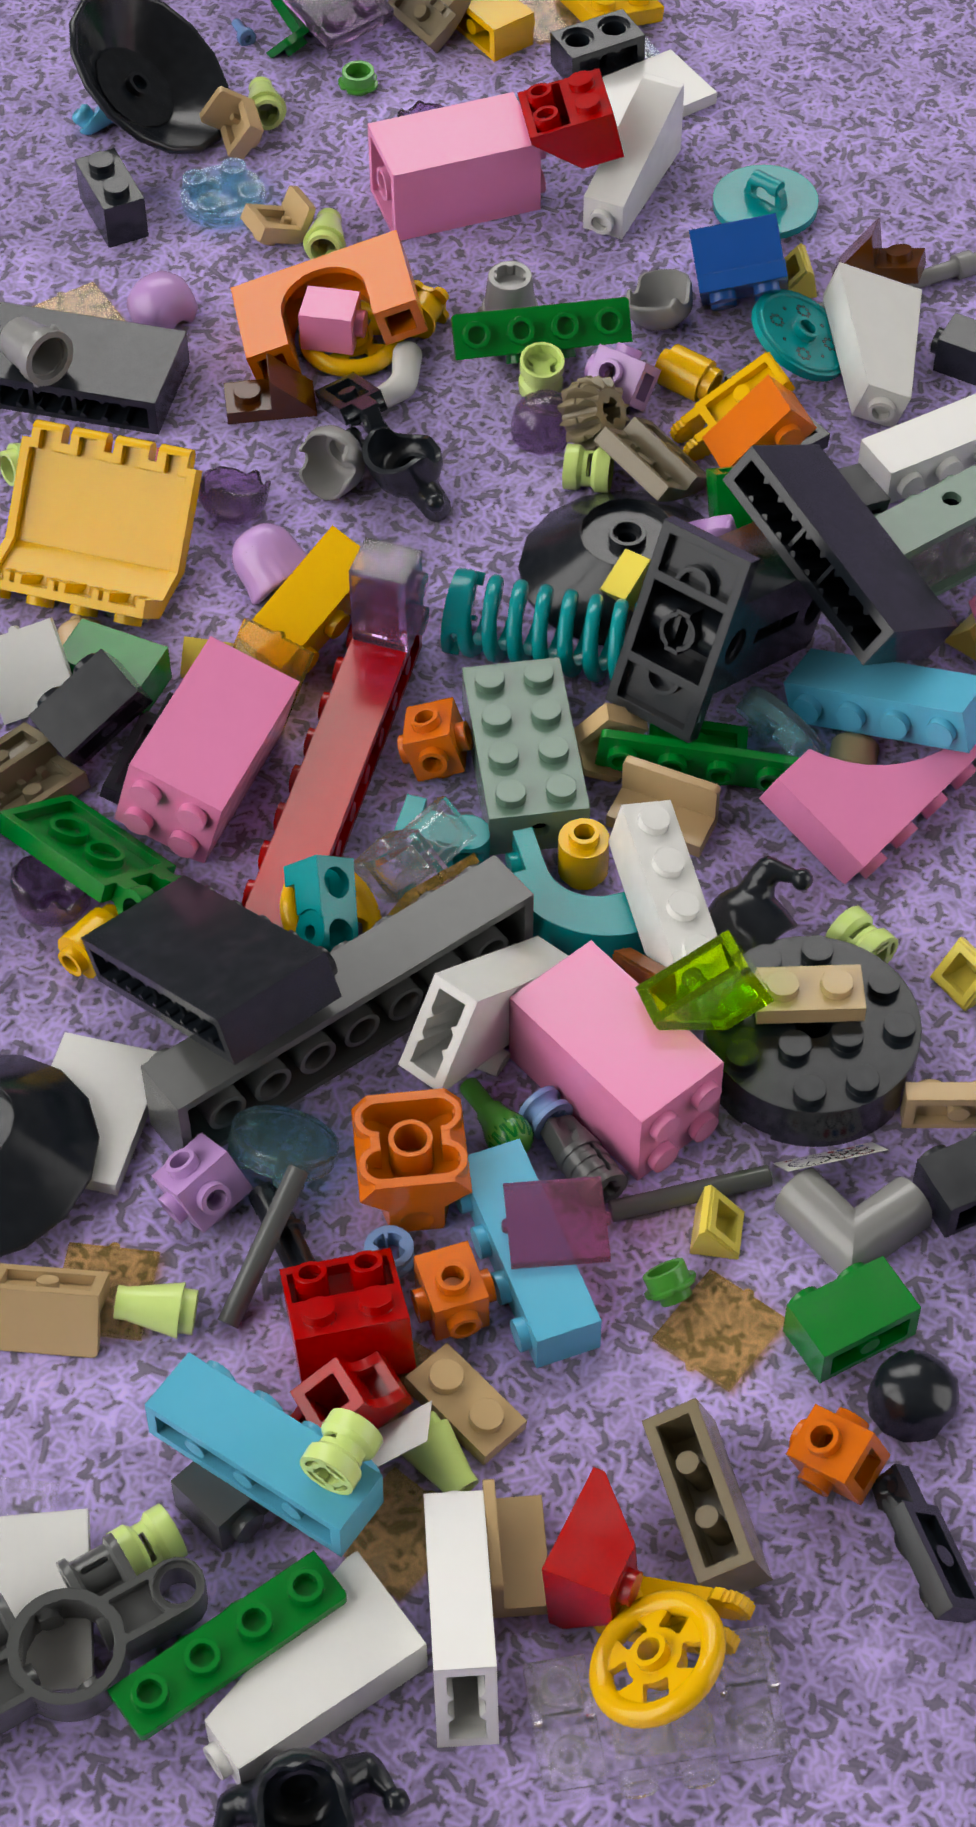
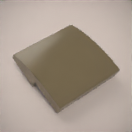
M388 0L384 7L435 53H438L459 25L471 0Z
M634 416L623 430L605 426L594 439L611 458L657 501L668 502L683 499L707 487L706 472L650 420Z
M22 723L0 738V811L68 794L77 797L91 788L86 772L58 755L56 748L47 737L28 723Z

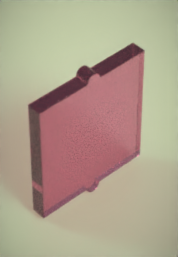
M601 1176L503 1183L506 1218L501 1222V1230L503 1233L508 1234L511 1269L611 1262L607 1226L611 1224V1213L605 1211Z

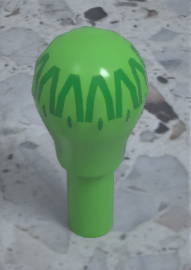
M469 1078L461 1084L460 1093L478 1114L477 1120L482 1127L488 1148L520 1139L526 1153L531 1149L534 1141V1131L525 1117L508 1109L500 1101H494L476 1078Z

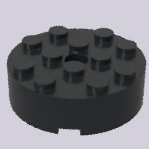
M821 935L787 937L774 940L770 944H761L746 951L728 965L730 974L722 993L710 996L707 1000L703 1043L724 1062L720 1104L734 1119L741 1124L745 1122L771 1135V1140L795 1146L826 1147L852 1142L865 1137L882 1127L894 1116V1112L902 1102L905 1082H913L921 1042L922 1025L918 1005L911 990L891 966L861 947ZM861 964L867 1007L865 1021L756 1024L751 981L753 968Z

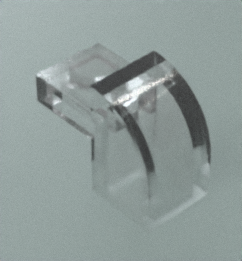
M446 796L437 797L402 830L386 831L354 860V869L381 902H400L423 890L449 869L446 864L477 835Z

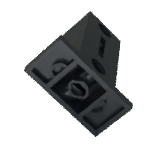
M676 516L664 519L605 699L615 705L625 707L628 712L690 743L698 739L713 694L806 648L812 640L822 611L755 522L716 537Z

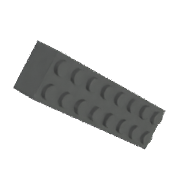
M493 855L478 865L474 864L465 868L458 877L440 888L423 893L415 903L398 913L381 918L371 929L351 941H344L336 945L329 953L337 965L338 972L334 976L342 997L240 1063L233 1065L190 1037L171 1048H164L156 1052L148 1062L141 1065L151 1126L173 1153L184 1148L201 1132L223 1147L413 1029L435 973L533 938L534 894L496 855Z

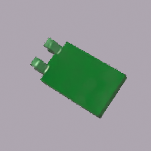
M72 794L0 811V833L99 903L110 900L114 902L118 915L181 877V875L174 874L175 864Z

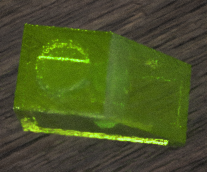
M729 929L635 987L653 1024L658 1030H728L774 1001L755 964Z

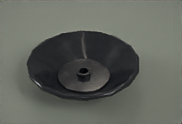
M161 0L79 1L69 22L70 55L84 88L108 119L138 142L169 154H200L221 140L220 130L202 123L199 114L218 87L223 86L229 89V85L215 53L190 22Z
M623 490L580 497L551 511L526 537L518 570L520 578L526 580L529 585L527 600L535 608L540 586L543 584L551 585L554 589V597L548 624L557 628L564 593L568 589H575L579 594V601L574 620L573 637L580 639L589 599L593 594H601L604 598V606L600 620L598 645L604 646L616 600L599 589L624 549L651 559L664 519L676 516L686 522H692L705 518L699 512L676 501H657L650 494ZM630 609L626 621L624 640L633 616V611Z
M0 1055V1257L27 1248L67 1217L92 1179L100 1139L89 1098L62 1070L23 1055Z

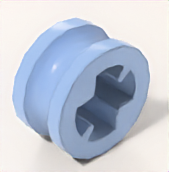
M545 1086L526 1099L519 1110V1114L529 1121L534 1131V1136L538 1140H543L540 1132L547 1119L572 1115L573 1106L566 1099H560V1092L554 1086Z
M384 1225L376 1228L367 1236L364 1242V1251L379 1250L382 1246L385 1248H389V1245L398 1246L400 1258L394 1259L399 1279L404 1277L411 1271L414 1264V1241L406 1230L398 1226Z

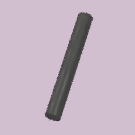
M288 1165L217 1320L237 1329L239 1328L309 1175L308 1172L293 1165Z
M762 1165L609 1200L608 1209L612 1221L617 1222L695 1204L698 1202L704 1187L708 1185H713L725 1196L770 1187L773 1184L769 1166Z

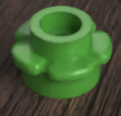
M361 60L351 61L343 66L342 77L338 79V85L341 90H347L349 95L363 96L377 89V75L374 73V67L370 63Z
M675 1258L660 1263L648 1270L642 1277L648 1289L644 1296L647 1300L659 1301L662 1307L676 1305L691 1296L692 1290L690 1286L695 1282L696 1273L693 1270H688L683 1258Z

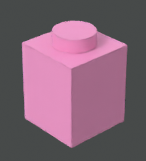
M307 286L298 314L301 349L353 355L357 344V337L365 338L368 326V312L361 310L360 291Z

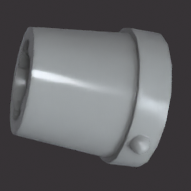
M504 261L495 264L489 270L485 298L483 299L482 306L478 308V312L538 306L534 294L531 270L526 265L516 261Z
M21 316L10 320L0 334L1 353L36 388L52 385L59 381L72 363L74 352L72 341L67 334L58 329L56 324L45 326Z

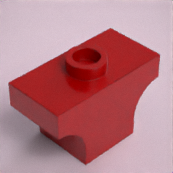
M376 1351L368 1357L355 1362H344L335 1357L292 1389L290 1394L297 1407L290 1416L300 1423L310 1421L321 1428L331 1410L334 1408H344L363 1416L379 1429L414 1401L386 1357Z

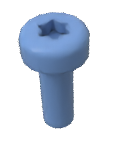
M234 19L232 26L237 32L236 38L241 46L254 44L256 34L253 29L245 27L240 19Z

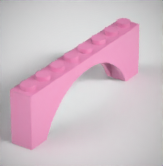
M975 595L968 603L976 621ZM976 744L970 753L942 749L918 760L890 765H866L846 762L808 749L776 779L759 799L839 881L847 884L858 872L867 879L888 859L881 852L887 844L890 843L895 849L901 846L918 829L912 820L919 813L927 820L948 800L942 791L949 784L957 790L976 772V767L971 763L976 758Z

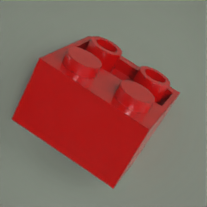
M599 68L591 71H578L568 78L551 83H538L527 90L517 92L532 146L582 169L624 157L614 113Z
M391 1248L375 1251L366 1250L354 1255L318 1262L308 1261L297 1266L279 1269L301 1383L335 1357L344 1362H355L368 1357L376 1351L386 1357L397 1375L410 1373L416 1368L410 1317Z

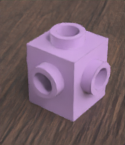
M618 342L615 350L599 344L597 352L593 353L586 363L584 376L591 375L594 377L599 375L603 378L611 377L614 386L623 389L622 399L624 403L630 404V407L643 412L646 409L661 370L641 361L642 351Z
M202 1132L184 1148L172 1153L165 1164L152 1175V1178L164 1193L158 1201L168 1215L178 1224L188 1220L203 1233L215 1223L223 1220L230 1210L253 1190V1187L228 1151Z

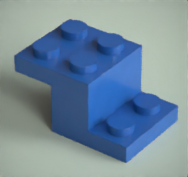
M776 213L689 230L702 306L711 304L712 311L725 310L736 307L737 299L754 296V300L757 302L763 294L777 293L781 289L788 290V273L783 256Z

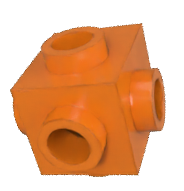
M453 697L406 707L403 734L398 735L397 738L400 758L404 764L410 763L418 782L435 778H447L454 774L465 772L467 751L473 748L470 727L467 721H463Z
M468 1240L414 1256L416 1289L410 1290L411 1301L418 1322H429L435 1341L449 1337L455 1339L466 1338L478 1332L480 1328L490 1326L489 1303L497 1301L494 1282L488 1268L479 1270Z
M817 1404L814 1405L807 1419L801 1420L795 1426L790 1437L789 1449L786 1452L787 1457L800 1472L797 1477L798 1481L805 1487L823 1497H828L830 1492L834 1491L859 1505H862L888 1461L890 1454L876 1434L868 1430L869 1424L863 1418L842 1407H839L836 1413H833Z

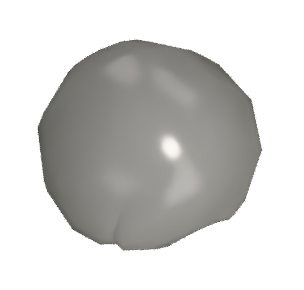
M658 269L640 275L635 292L632 293V290L628 289L626 294L629 300L631 320L636 325L651 331L671 329L679 325L689 316L693 306L692 282L689 275L676 269Z
M335 425L316 427L299 447V451L305 453V463L299 470L300 479L310 492L325 501L339 500L362 480L365 471L362 448L351 432Z

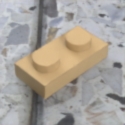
M861 964L755 967L752 970L751 981L756 1024L865 1021L867 1007Z
M925 1079L919 1082H905L900 1107L902 1128H976V1080L973 1082H941L936 1079Z
M445 1343L405 1377V1389L421 1405L432 1401L431 1411H434L441 1420H449L458 1442L483 1466L526 1429L527 1420L448 1343Z

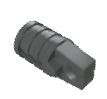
M563 1115L547 1119L540 1134L555 1159L558 1169L565 1175V1178L573 1186L578 1196L581 1197L586 1207L594 1210L607 1204L609 1200L618 1198L625 1190L628 1179L619 1169L616 1162L611 1159L607 1150L602 1147L598 1138L582 1126L573 1115Z

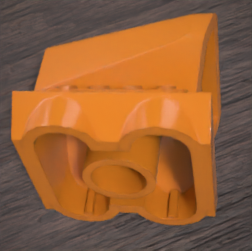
M445 1088L366 1095L351 1109L360 1203L381 1209L388 1225L401 1227L407 1232L444 1228L449 1204L472 1193L461 1099Z

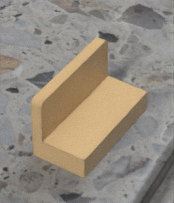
M628 755L623 763L622 787L606 815V826L614 827L620 807L623 804L671 800L689 854L700 857L718 822L721 788L718 784Z
M0 1263V1351L95 1358L100 1350V1312L110 1292V1272Z
M484 1479L482 1480V1490L486 1516L493 1618L548 1614L542 1576V1567L548 1557L542 1495L496 1498L495 1480Z

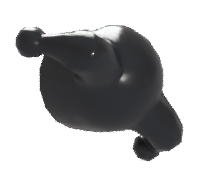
M381 425L373 427L367 437L363 439L361 432L356 427L346 429L360 443L365 466L383 491L398 498L410 499L423 515L433 522L444 520L451 511L450 500L438 482L443 467L441 448L432 437L422 434L396 433L388 426Z
M765 856L750 868L736 887L725 890L712 901L708 910L727 965L746 951L761 944H770L787 931L798 926L788 911L775 898V886L778 882L792 883L798 891H805L813 883V876L806 868L796 870L774 857Z
M306 1747L292 1748L278 1753L264 1764L257 1778L235 1785L223 1792L217 1802L213 1827H236L245 1823H253L254 1827H354L353 1800L362 1794L371 1793L380 1796L383 1799L382 1803L386 1812L393 1816H400L405 1813L410 1806V1799L403 1788L395 1786L386 1767L373 1753L361 1752L334 1760L322 1751Z

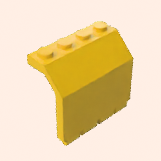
M36 419L33 423L31 437L22 435L6 534L0 545V598L10 599L11 592L26 594L25 603L46 608H54L55 601L70 604V613L88 617H98L99 610L114 613L113 622L142 627L143 619H160L185 573L202 471L194 469L195 450L161 444L156 462L157 447L155 442L118 435L115 440L113 453H111L113 445V435L111 433L74 427L70 444H68L70 436L69 425Z

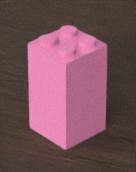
M514 92L368 123L370 190L390 231L397 230L401 241L541 209V193L546 191L545 177L541 169V159L546 158V152L532 146L521 105Z
M210 636L131 760L114 819L123 823L133 833L146 835L168 846L180 857L191 858L205 863L279 740L300 682Z
M592 940L509 997L510 1058L541 1088L554 1086L560 1092V1099H566L573 1106L572 1115L593 1136H596L601 1142L602 1147L637 1181L652 1170L656 1173L662 1172L673 1163L681 1148L692 1140L697 1143L704 1141L716 1129L719 1123L718 1116L724 1062Z

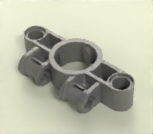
M110 1532L102 1537V1544L70 1562L65 1558L56 1562L59 1573L67 1588L55 1589L33 1599L21 1610L16 1619L3 1595L0 1593V1735L37 1714L55 1721L77 1722L92 1718L106 1710L113 1704L107 1689L129 1675L132 1660L193 1627L203 1618L207 1610L208 1595L202 1569L188 1558L173 1557L136 1576L119 1543ZM177 1583H186L195 1589L193 1596L188 1601L177 1604L164 1599L163 1595L170 1586ZM65 1618H86L97 1624L108 1651L113 1650V1657L104 1674L98 1679L96 1675L90 1677L72 1693L51 1692L40 1687V1679L32 1664L25 1665L27 1651L34 1638L42 1630L48 1631L62 1626Z

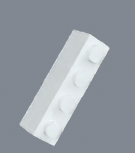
M976 394L861 439L858 463L862 465L891 498L890 503L903 498L906 499L913 494H919L922 490L940 483L947 476L956 475L976 464Z
M671 800L623 804L620 807L608 843L645 955L673 971L676 1013L706 1009L708 997L722 993L730 971Z

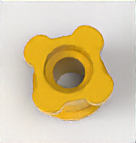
M414 280L428 331L412 337L426 339L434 333L436 322L445 324L450 316L446 310V302L449 299V295L442 287L437 286L433 288L424 285L419 280Z

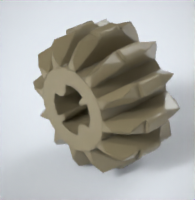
M591 375L578 378L576 382H572L568 388L561 391L563 403L558 405L557 409L562 414L563 421L559 426L565 427L566 442L581 444L586 450L595 451L599 445L594 439L605 426L623 430L631 421L626 415V408L630 404L624 403L622 399L623 389L615 387L611 377L603 378L599 375L594 377Z

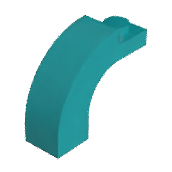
M529 827L512 831V852L505 854L506 866L534 894L533 937L539 936L568 956L591 940L612 960L614 950L629 947L645 955L625 892L605 896H588L566 889L549 873L533 828Z

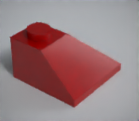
M593 1467L542 1567L548 1620L550 1624L561 1629L608 1625L619 1613L622 1605L630 1607L635 1601L643 1579V1572L637 1568L636 1544L605 1471Z

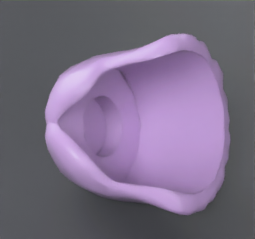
M262 523L248 529L235 541L232 549V563L248 592L251 603L258 605L273 590L284 583L308 554L286 529L273 523Z

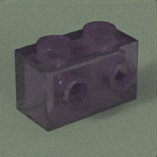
M365 537L349 570L353 639L408 653L416 635L422 636L429 620V607L424 606L423 602L428 586V573L422 571V550Z

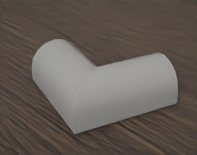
M808 1168L789 1180L778 1194L774 1210L838 1275L854 1263L863 1262L867 1264L881 1256L887 1258L931 1226L932 1210L925 1195L912 1181L904 1177H896L854 1208L816 1169Z

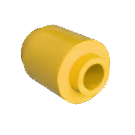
M675 344L671 349L665 348L660 353L655 367L661 370L657 383L693 402L702 399L720 386L724 377V371L717 368L715 361L680 344Z
M579 818L566 823L559 832L558 874L566 884L574 889H592L602 883L607 877L609 868L608 841L610 835L603 824L593 819Z
M108 903L102 908H93L58 939L59 961L70 974L77 977L83 974L90 979L96 976L81 937L116 917L118 912L115 905Z

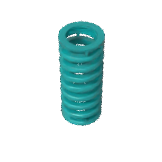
M461 567L456 570L448 589L443 610L440 635L442 652L459 655V652H461L467 658H474L483 651L486 659L492 663L503 661L507 655L510 662L559 657L563 676L576 677L583 669L586 678L590 682L599 683L605 679L608 673L610 680L612 679L624 643L625 627L629 612V602L626 599L620 598L614 604L608 635L598 658L599 627L604 606V598L601 594H593L589 599L584 627L573 653V627L579 601V594L575 589H568L564 593L558 626L548 648V620L553 603L554 589L549 584L540 586L536 598L532 625L523 644L522 622L529 593L528 582L518 579L514 583L509 602L508 617L501 636L497 639V616L503 596L504 580L501 575L494 574L488 580L482 617L472 636V621L477 622L478 619L476 615H472L478 585L483 586L486 573Z

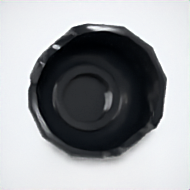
M913 1349L906 1352L899 1351L880 1365L869 1386L867 1394L869 1416L883 1433L899 1441L924 1442L936 1438L940 1430L954 1416L956 1406L959 1404L958 1379L943 1360L926 1351Z

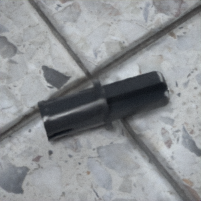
M270 1181L262 1183L255 1187L248 1195V1200L256 1215H258L261 1224L280 1184L278 1181H274L273 1184ZM293 1211L275 1247L284 1268L297 1266L308 1261H315L303 1237L306 1232V1225L303 1220L296 1218Z

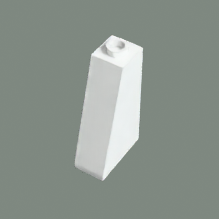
M649 73L644 74L617 128L624 157L599 164L584 195L583 228L592 230L597 234H606L623 239L681 150L684 83Z
M839 262L823 294V302L852 416L883 426H896L912 397L922 289Z
M539 936L435 973L398 1065L433 1089L445 1088L448 1090L509 1045V997L564 960L568 955Z
M483 1490L426 1493L423 1496L437 1748L499 1744L497 1659Z
M358 1551L348 1556L333 1573V1576L346 1591L347 1602L248 1670L204 1720L209 1744L203 1747V1751L211 1767L221 1780L231 1775L238 1785L257 1778L264 1764L278 1753L292 1748H309L428 1668L426 1642Z

